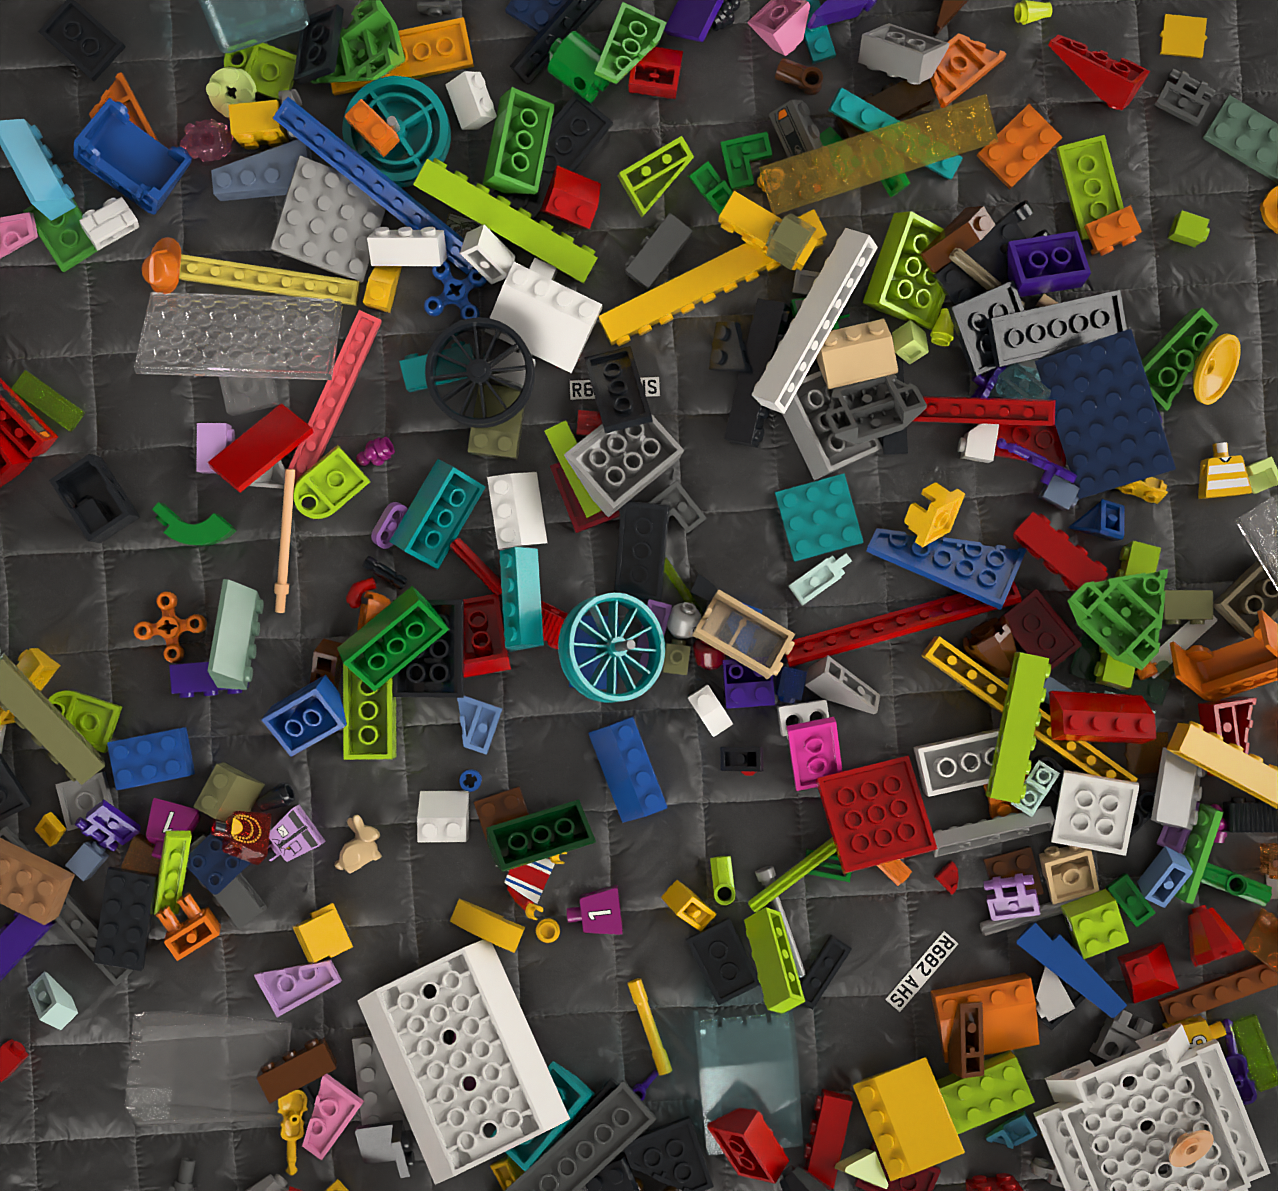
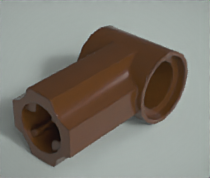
M782 58L775 74V79L800 88L807 95H816L822 89L823 74L817 67H806L789 59ZM815 77L818 83L809 85L806 79Z

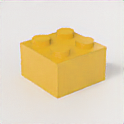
M277 100L228 105L231 134L245 149H257L259 145L278 147L283 145V143L289 142L287 129L273 119V116L281 106Z

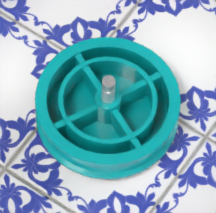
M388 76L366 84L354 95L344 114L342 127L344 142L401 188L413 186L427 159L433 161L436 158L444 162L449 152L451 127L445 108L438 96L429 87L415 79L403 76ZM361 99L397 133L400 139L399 143L384 157L345 118L346 113Z

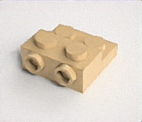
M1070 845L1063 848L1051 846L1044 850L1045 853L1039 854L1042 873L1046 879L1050 901L1053 905L1099 891L1091 849Z

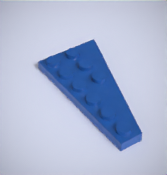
M877 528L866 552L1001 610L1027 549H1008L1004 545H996V547L985 546L981 542L945 537L942 540L937 539L921 547L915 543L917 536L907 535L901 531Z

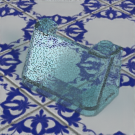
M198 0L219 50L223 53H233L300 31L309 24V15L304 0Z

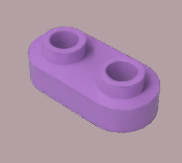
M393 502L385 508L372 531L371 537L374 544L383 549L394 545L389 541L408 510L406 506L399 502Z

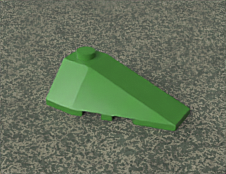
M622 2L594 74L617 84L659 43L667 22Z

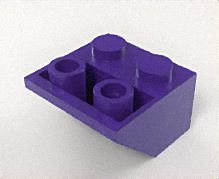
M756 657L752 659L767 667L765 663L769 657ZM735 659L723 660V686L726 709L775 705L773 675L766 679Z

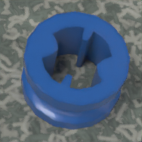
M473 769L466 770L460 776V786L465 791H475L482 783L480 773ZM467 774H472L471 777L476 776L477 781L474 782V787H469L470 784H465L464 780L467 779Z

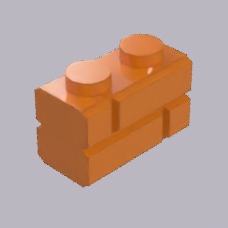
M362 99L345 115L347 122L382 157L386 156L400 141L397 133Z

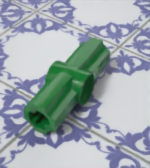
M1207 862L1201 883L1264 907L1270 901L1272 896L1271 886ZM1233 878H1236L1237 885L1233 889H1230V881Z

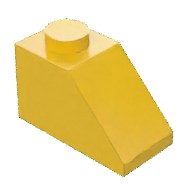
M402 266L374 267L368 279L363 303L368 308L391 312Z
M678 880L661 896L676 915L699 931H702L717 915L693 891Z

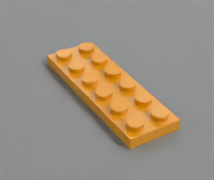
M464 17L399 30L405 62L383 77L403 76L418 79L474 67ZM374 80L332 82V92L336 96L359 91L366 84Z

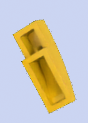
M460 898L450 919V922L513 953H515L525 929L524 926L504 919V916Z

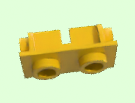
M1154 477L1146 478L1144 482L1140 480L1115 488L1125 494H1131L1144 499L1146 502L1156 504L1168 494V491H1166L1167 484H1164L1163 480Z

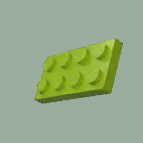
M1105 135L1059 146L1056 149L1081 241L1089 239L1084 228L1086 224L1124 208Z

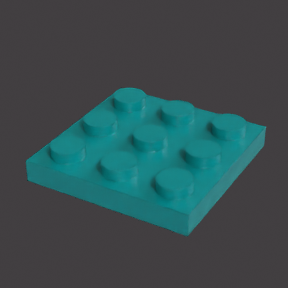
M845 473L774 493L793 562L864 543Z

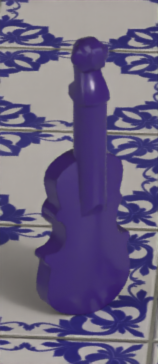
M1008 365L995 367L987 371L985 377L982 375L973 376L972 381L979 385V387L975 389L971 398H988L995 383L999 381Z
M1003 438L997 440L998 448L1008 449L1009 453H1014L1026 459L1027 462L1045 470L1040 482L1049 485L1053 475L1071 483L1075 482L1077 478L1075 473L1048 461L1045 457L1016 443H1006V440Z
M1226 1018L1221 1022L1227 1034L1225 1035L1228 1055L1225 1059L1243 1105H1248L1257 1098L1254 1086L1255 1081L1250 1080L1247 1076L1249 1072L1247 1059L1244 1055L1238 1053L1235 1034L1231 1028L1233 1021Z

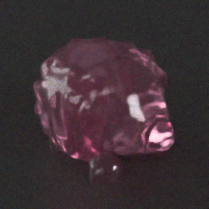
M212 119L201 122L196 121L195 125L188 123L185 126L186 135L180 141V146L188 151L192 158L197 159L199 157L205 162L220 160L223 156H226L232 149L233 136L227 125L221 122L217 123Z

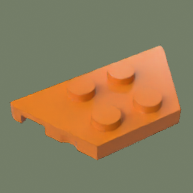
M960 33L947 42L949 43V48L930 78L940 107L944 109L1003 61L1007 54L1001 50L999 53L986 49L987 44L973 41Z
M118 73L111 87L108 90L106 89L101 96V101L89 113L90 118L92 119L105 102L111 98L113 101H119L127 107V113L130 117L129 121L158 141L123 73Z

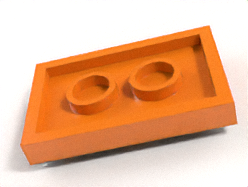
M1028 104L977 154V157L1011 189L1062 139V136Z

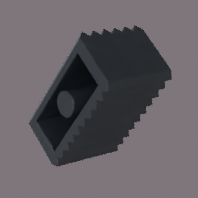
M1231 797V801H1223V818L1227 821V829L1225 831L1231 833H1278V809L1256 797L1255 801H1246V797Z

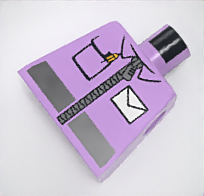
M297 805L267 834L272 843L263 849V853L269 861H273L281 855L288 862L326 841L301 806Z

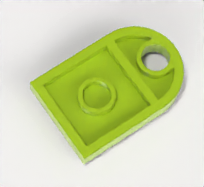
M241 39L233 43L226 51L224 68L232 67L246 71L255 82L257 91L255 93L280 102L278 92L291 90L293 87L297 55L254 39ZM236 54H241L244 57L240 65L232 64V58Z
M337 445L298 478L294 485L293 499L297 509L303 515L313 519H322L335 513L369 484L370 480ZM305 497H313L315 504L310 508H305L302 506V500Z
M72 690L57 692L48 699L53 705L58 704L61 706L62 715L97 751L103 753L108 751L107 743L111 742L122 706Z

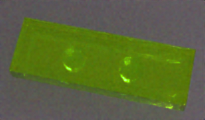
M24 370L11 388L68 431L72 432L86 413L27 370Z
M1252 1014L1233 1021L1232 1026L1242 1052L1247 1059V1065L1257 1090L1262 1092L1278 1086V1070L1257 1016Z

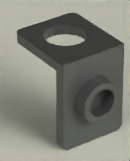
M445 0V2H417L419 14H428L431 17L452 14L451 0Z

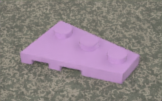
M331 959L254 974L276 1017L283 1015L342 981Z

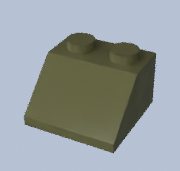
M224 762L218 763L207 780L194 808L214 819L230 824L233 823V818L236 816V819L241 822L243 827L246 822L244 819H247L244 815L249 816L265 784Z

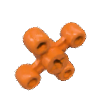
M165 591L160 593L156 600L157 606L162 611V618L155 624L146 621L137 623L134 627V635L139 640H149L155 635L162 636L166 641V648L163 653L164 658L170 663H177L184 658L185 654L184 649L179 644L180 635L185 631L193 633L203 632L207 627V620L200 614H193L187 619L178 618L175 613L178 599L174 593ZM166 597L170 600L168 605L165 604ZM195 620L199 621L197 628L194 625ZM170 624L177 625V627H174V629H171V631L164 629V627H167ZM143 627L147 630L145 635L142 633ZM172 650L176 651V657L172 656Z

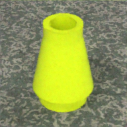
M1022 0L1020 3H1016L1014 8L1016 22L1023 25L1051 17L1052 5L1050 2Z
M947 308L941 309L940 315L930 333L932 337L931 342L939 346H949L950 342L954 340V325Z

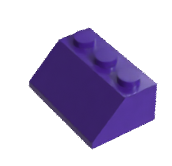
M1078 231L1008 242V280H1014L1019 297L1080 288L1091 274Z

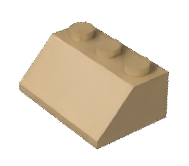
M885 319L832 330L816 357L828 389L898 373L893 339Z

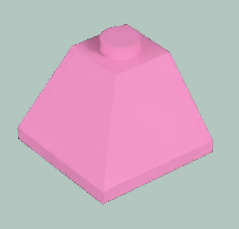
M770 0L748 21V24L774 51L787 56L795 50L796 46L804 38L810 4L806 0Z

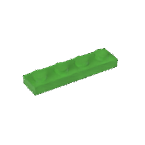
M1200 803L1198 808L1197 824L1193 825L1183 854L1189 862L1193 873L1175 894V897L1191 904L1194 903L1223 815L1222 811Z

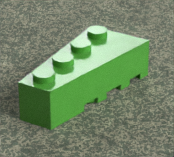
M1203 307L1190 310L1142 359L1150 389L1159 412L1169 410L1172 405L1171 401L1176 393H1179L1184 379L1192 371L1197 357L1206 347L1219 325Z

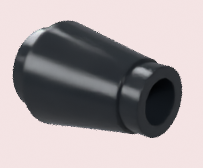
M279 783L258 798L257 804L262 812L289 806L295 800V793L290 784Z

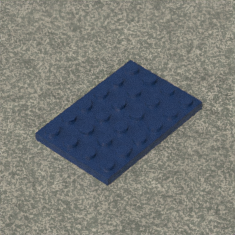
M1131 328L1034 361L1047 400H1055V426L1069 469L1077 475L1074 484L1080 488L1078 491L1079 499L1176 469Z

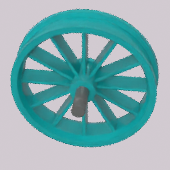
M606 593L590 597L577 604L569 612L562 624L558 640L559 660L568 681L585 697L604 703L631 700L648 691L661 673L665 659L663 631L656 616L649 607L633 596L623 593ZM602 602H609L608 627L597 604ZM619 604L629 609L617 630ZM588 610H590L600 634L581 620ZM636 615L644 628L626 638H622ZM577 627L595 639L597 643H575L574 637ZM646 632L649 649L635 648L636 644L632 639ZM574 647L594 648L597 654L577 664ZM626 652L649 653L647 667H643L627 655ZM600 658L601 661L588 682L581 673L580 668ZM624 662L643 675L636 685H634ZM607 666V690L603 692L595 686ZM616 668L627 691L616 694Z

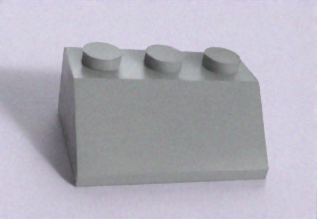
M888 23L862 34L858 63L867 65V68L870 70L887 72V75L890 77L907 79V82L910 84H921V82L933 76L949 48V43Z
M1163 747L1151 820L1163 826L1192 830L1193 825H1196L1198 821V811L1195 809L1197 801L1201 800L1202 787L1199 785L1200 779L1204 777L1206 770Z

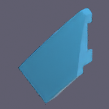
M1023 1111L988 1133L986 1140L991 1143L993 1141L1013 1149L1014 1145L1017 1146L1038 1134L1028 1115Z

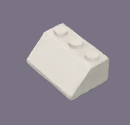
M537 472L511 473L487 477L498 549L505 550L512 547H526L548 543Z

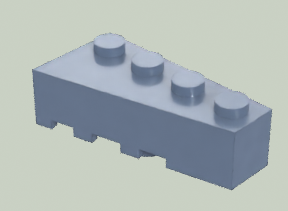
M298 139L211 170L213 194L220 201L286 195L298 157L303 156L312 160L311 149Z

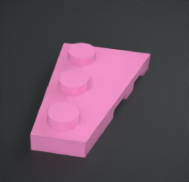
M28 212L0 217V259L38 238L34 213Z
M328 1074L322 1076L313 1114L302 1147L320 1160L325 1157L364 1102V1100Z

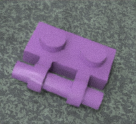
M1021 873L1015 874V877L1001 879V876L993 877V880L984 881L985 891H995V894L987 895V903L992 921L1040 915L1036 889H1025V885L1034 884L1033 875L1023 876ZM1016 887L1017 891L1004 893L1003 888Z

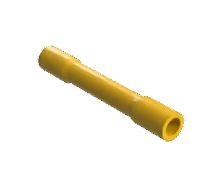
M641 978L631 980L627 984L646 1032L658 1074H668L672 1071V1067L666 1050L663 1048Z

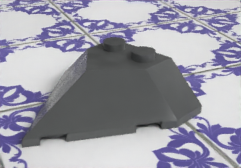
M891 374L834 388L826 420L835 438L861 444L903 430L927 408V404L917 386L911 383L907 385L899 381L896 375Z

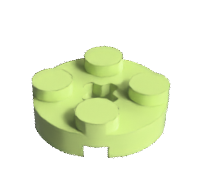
M222 68L212 75L210 82L206 86V92L212 105L225 117H229L228 105L256 102L255 92L257 91L255 82L242 69ZM228 87L236 88V98L229 96Z

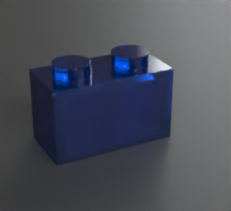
M782 666L777 675L774 694L779 696L778 700L792 704L795 703V699L802 700L807 671Z

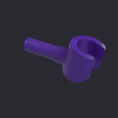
M656 1070L642 1084H636L632 1088L634 1092H642V1095L639 1097L642 1101L645 1099L646 1089L658 1076Z

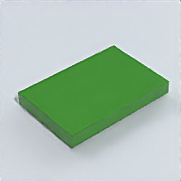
M73 198L72 200L76 207L52 221L34 205L23 210L24 213H34L37 233L63 272H66L97 252L81 227L79 220L82 219L83 213Z

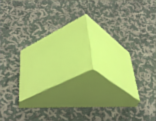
M864 1148L835 1165V1169L885 1189L888 1187V1182L875 1151Z

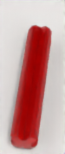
M460 538L455 539L450 544V549L495 595L499 596L502 594L501 580Z

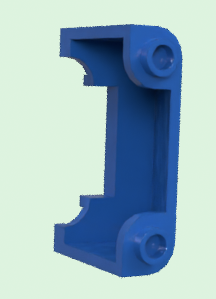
M109 98L74 140L73 155L82 166L139 207L155 215L191 164L192 157L180 146H172L170 149L166 148L129 121L128 109L124 104Z

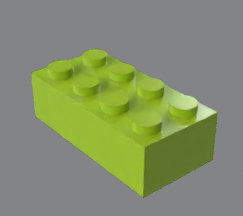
M343 663V708L347 725L343 727L344 760L396 758V697H393V677L374 692Z
M1010 1050L985 1060L984 1076L960 1078L953 1073L936 1080L957 1134L1035 1103L1018 1060Z

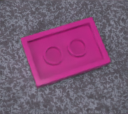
M834 717L786 726L796 791L818 787L816 783L817 778L842 772L837 724Z

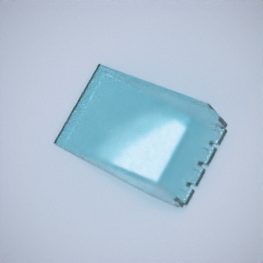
M698 1009L693 1010L707 1155L724 1154L708 1130L707 1125L739 1107L758 1110L783 1148L803 1146L799 1067L793 1010L791 1009L782 1014L771 1013V1023H767L766 1014L746 1016L747 1025H742L741 1016L722 1018V1027L719 1028L717 1026V1019L699 1020Z

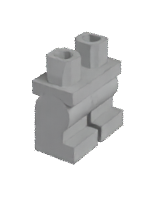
M1122 1010L1116 1017L1112 1019L1106 1018L1096 1043H1093L1090 1052L1107 1061H1111L1138 1050L1135 1041L1149 1036L1153 1024L1138 1018L1134 1029L1127 1027L1133 1014Z

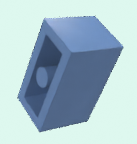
M1165 846L1137 883L1145 899L1165 908L1193 873V870L1185 855Z

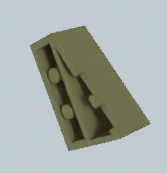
M792 213L785 216L781 223L776 221L769 232L768 241L765 245L768 247L766 255L791 270L816 228Z

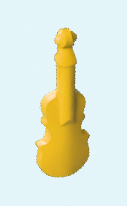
M297 1089L277 1100L279 1107L277 1112L283 1115V1120L280 1122V1135L284 1140H287L286 1158L288 1167L285 1172L289 1175H294L297 1172L295 1166L297 1159L296 1145L297 1140L304 1135L302 1114L308 1110L306 1107L307 1096L301 1089Z

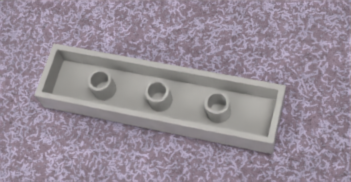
M1038 807L1032 817L1024 812L1018 814L1010 813L1005 817L997 816L988 821L984 819L975 824L966 823L962 827L953 826L944 831L936 830L933 835L938 849L933 851L934 857L1052 831L1055 819L1051 807Z

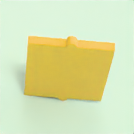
M1165 14L1163 30L1160 33V37H1162L1160 54L1202 58L1204 41L1207 39L1205 35L1207 18Z

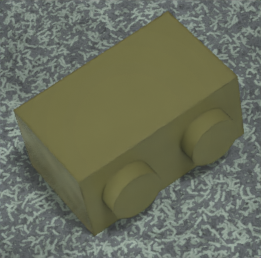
M1164 590L1166 591L1163 611L1165 624H1181V620H1190V624H1205V620H1213V590Z

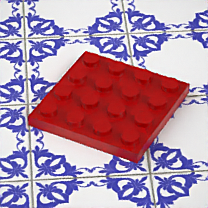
M909 755L816 779L843 874L938 849Z

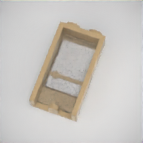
M718 590L692 634L695 638L706 642L764 676L766 679H769L772 675L777 676L783 666V663L780 662L783 655H788L795 644L792 641L795 635L793 632L721 590Z

